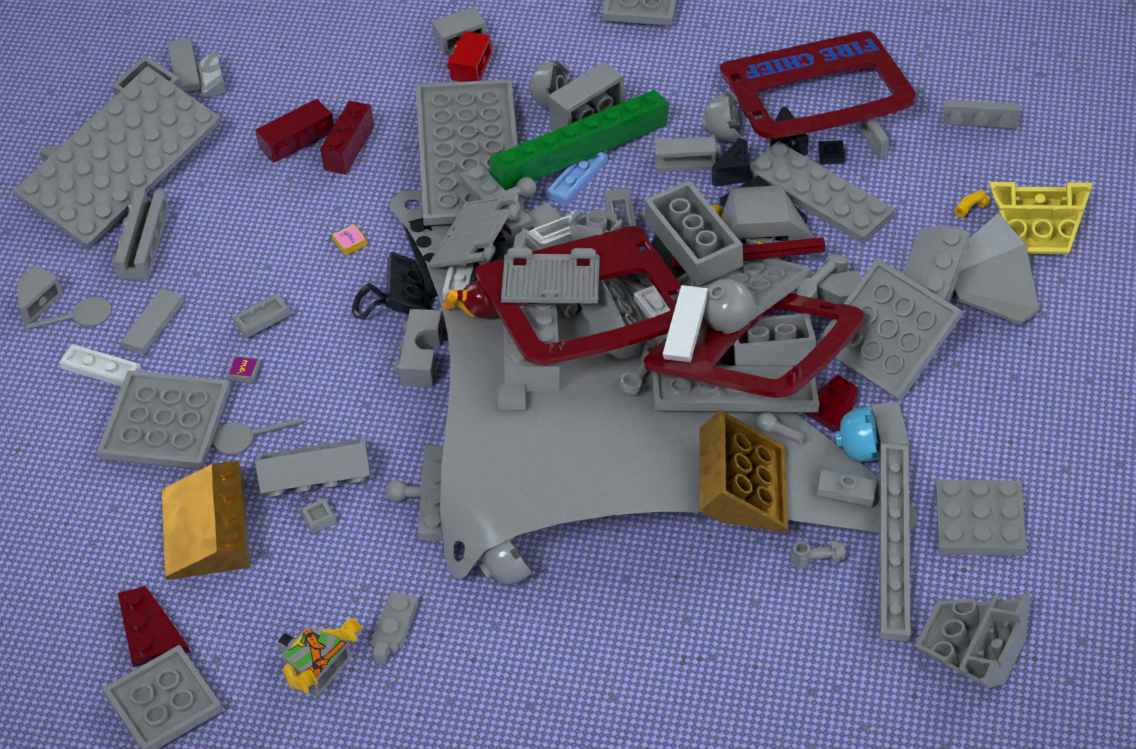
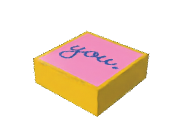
M355 224L332 234L333 241L345 256L367 246L366 238Z

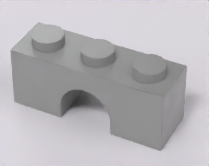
M410 309L408 320H404L403 334L405 338L401 339L399 343L401 359H397L395 364V373L400 375L401 386L433 387L436 373L434 350H426L425 348L440 347L444 328L441 310Z

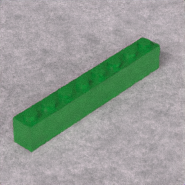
M655 89L490 156V175L505 191L515 187L517 182L523 177H529L535 181L595 156L600 152L607 151L666 126L669 102Z

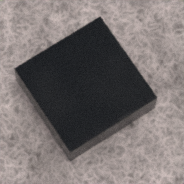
M843 140L818 141L819 165L844 164Z

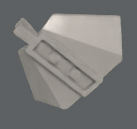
M997 213L969 238L970 245L953 293L955 299H958L959 302L1021 324L1039 311L1026 243Z

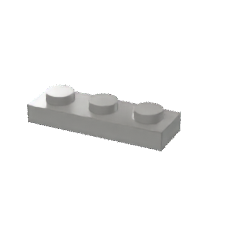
M945 100L943 124L1018 129L1020 104Z

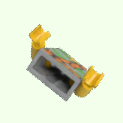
M351 618L338 629L317 630L307 627L297 638L288 633H284L279 638L277 647L284 651L282 654L284 663L283 673L290 689L302 690L304 694L310 692L318 698L352 658L348 640L355 642L358 638L355 633L363 630L356 619Z

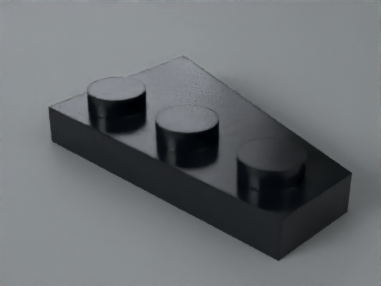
M391 252L387 258L385 307L408 315L410 309L435 310L431 309L429 305L431 298L429 293L423 290L421 285L423 279L414 259Z

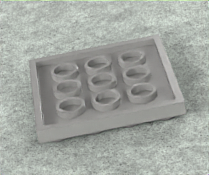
M776 258L743 261L742 267L700 286H697L687 273L678 277L677 281L683 286L707 288L714 281L720 279H735L742 282L755 298L756 309L755 311L752 310L749 316L753 320L798 288L804 279L811 278L812 269ZM677 294L670 295L672 299L678 300Z
M877 258L844 303L860 308L864 313V323L835 359L901 401L964 313L959 308ZM832 319L816 341V346L833 328L837 320Z
M128 370L98 447V458L203 469L231 389L230 381Z

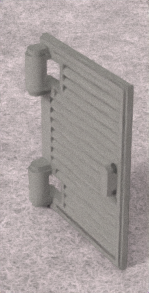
M518 194L466 202L431 259L428 268L478 262L480 265L489 263L495 253L493 242L505 222H512L520 209V204L517 201L519 199ZM502 205H509L508 209L500 210ZM477 248H484L483 252L475 253Z
M529 248L508 249V254L504 256L501 303L597 304L600 256L596 254V250H593V248L572 249V254H532V249ZM514 258H526V266L513 265ZM577 259H590V266H577Z

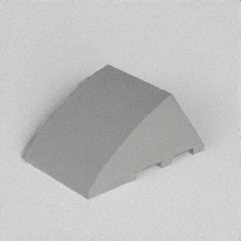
M782 185L731 188L721 219L737 238L788 236V241L814 238Z
M1020 594L1019 599L1003 600L1002 596H995L992 601L975 602L973 598L937 601L915 645L916 650L987 688L1003 685L1006 683L1026 640L1030 594Z

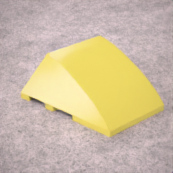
M989 182L1002 218L1026 243L1028 254L1070 253L1093 183L1067 182L1066 187H1015V182Z

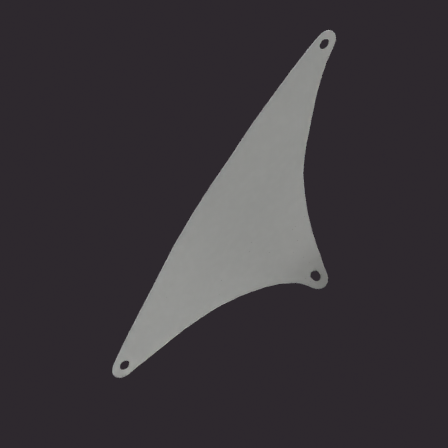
M404 191L397 194L390 201V209L405 225L415 242L421 236L431 238L432 244L429 247L421 248L418 246L421 254L424 256L427 253H436L452 224L430 225L432 231L425 229L422 232H413L408 221L423 218L422 191ZM409 200H417L421 203V206L417 209H408L405 207V203ZM501 229L500 232L504 234L509 249L513 248L515 235L511 237L505 230ZM449 266L428 268L440 300L449 339L450 388L441 465L440 517L446 563L449 572L454 578H465L485 551L520 534L542 528L611 515L651 512H701L699 428L718 411L654 410L651 371H648L643 377L637 395H629L618 387L623 373H634L639 367L641 355L617 359L610 353L608 355L600 353L559 362V392H525L526 410L498 411V385H504L503 322L500 318L471 317L460 309L459 306H455L453 310L443 308L446 300H442V292ZM577 303L578 309L574 315L570 313V317H566L557 308L558 342H561L562 339L567 341L593 335L589 329V321L581 312L583 308L580 303ZM637 305V307H638V309H639V311H640V313H641L643 319H644V320L648 319V317L644 314V312H643V311L640 309V307ZM659 336L653 339L655 342L661 343L664 337ZM720 358L715 366L732 365ZM724 411L757 431L759 430L756 427V420L760 414L765 413ZM769 412L776 416L779 423L804 434L802 443L798 444L774 432L763 433L785 446L788 520L879 533V477L862 463L850 459L841 447L838 448L836 443L795 412ZM821 469L877 480L872 507L816 496ZM909 503V529L911 531L917 522V513ZM457 541L463 542L465 546L463 559L459 562L455 560L453 554L454 544Z

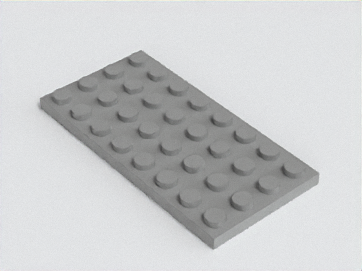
M147 66L13 190L14 196L89 250L129 211V200L133 199L135 190H146L147 194L221 123L220 116Z
M511 79L416 84L424 225L453 224L466 202L477 201L462 185L459 174L480 165L490 174V156L518 145ZM520 195L517 201L524 210L523 196Z

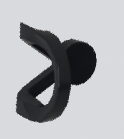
M365 284L354 298L352 304L353 316L357 319H365L376 306L386 304V295L373 284ZM369 291H373L381 299L374 301L360 314V301Z

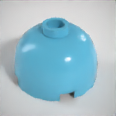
M871 406L848 412L840 422V431H835L837 447H843L846 455L854 461L871 462L879 460V452H877L875 445L879 444L874 415L870 414Z

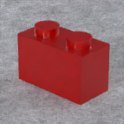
M463 32L460 40H457L452 56H449L447 60V69L450 70L451 80L460 82L480 81L493 54L490 35Z

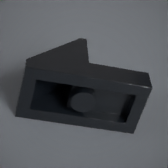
M785 106L781 108L775 121L795 118ZM806 133L775 139L770 138V147L779 141L783 144L787 143L789 148L803 156L808 155V135Z
M739 138L712 166L713 186L746 183L751 180V165L747 162L749 159L748 141Z

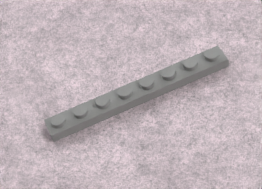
M881 443L879 448V639L909 642L911 636L909 446Z

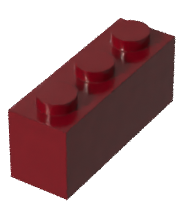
M315 99L255 129L258 147L275 163L328 136L334 126L333 116L318 99Z
M350 100L347 102L320 148L324 170L347 175L374 128L370 104Z

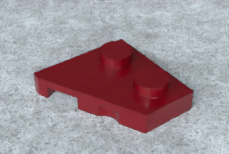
M837 374L817 392L819 399L818 412L803 413L834 433L835 431H840L842 418L852 411L856 404L859 387Z

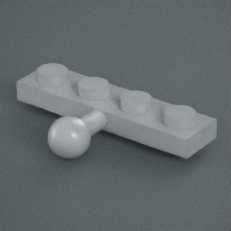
M481 165L459 174L460 182L477 201L515 194L530 197L536 191V183L529 177L521 178L515 187L505 191ZM502 205L500 210L508 209L509 205ZM520 207L514 220L510 223L505 222L502 227L512 237L520 233L522 228L526 230L532 228L533 219Z
M425 446L422 487L406 486L400 480H393L387 484L385 489L387 498L393 502H400L405 497L421 498L418 540L444 541L440 517L441 465L444 446Z

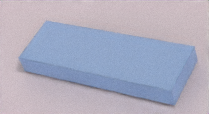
M600 152L595 156L568 166L546 190V197L568 206L608 161L607 154Z

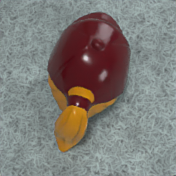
M478 280L470 282L463 290H450L446 295L443 308L447 310H453L455 306H459L460 309L471 317L500 318Z

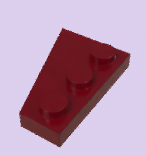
M146 586L118 593L133 667L144 665L178 645L181 646L185 653L190 652L189 646Z

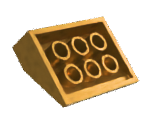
M718 411L699 428L700 511L721 523L780 532L787 531L788 507L785 446L726 412Z
M239 460L211 464L162 489L166 580L250 568L245 484Z

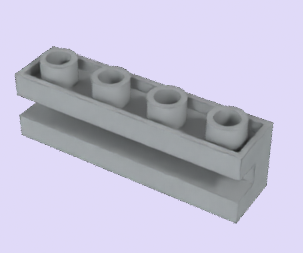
M136 189L133 199L129 200V213L123 220V233L118 237V250L116 254H113L112 266L116 269L119 279L149 280L169 205L165 190H155L153 198L150 199L147 198L146 190Z

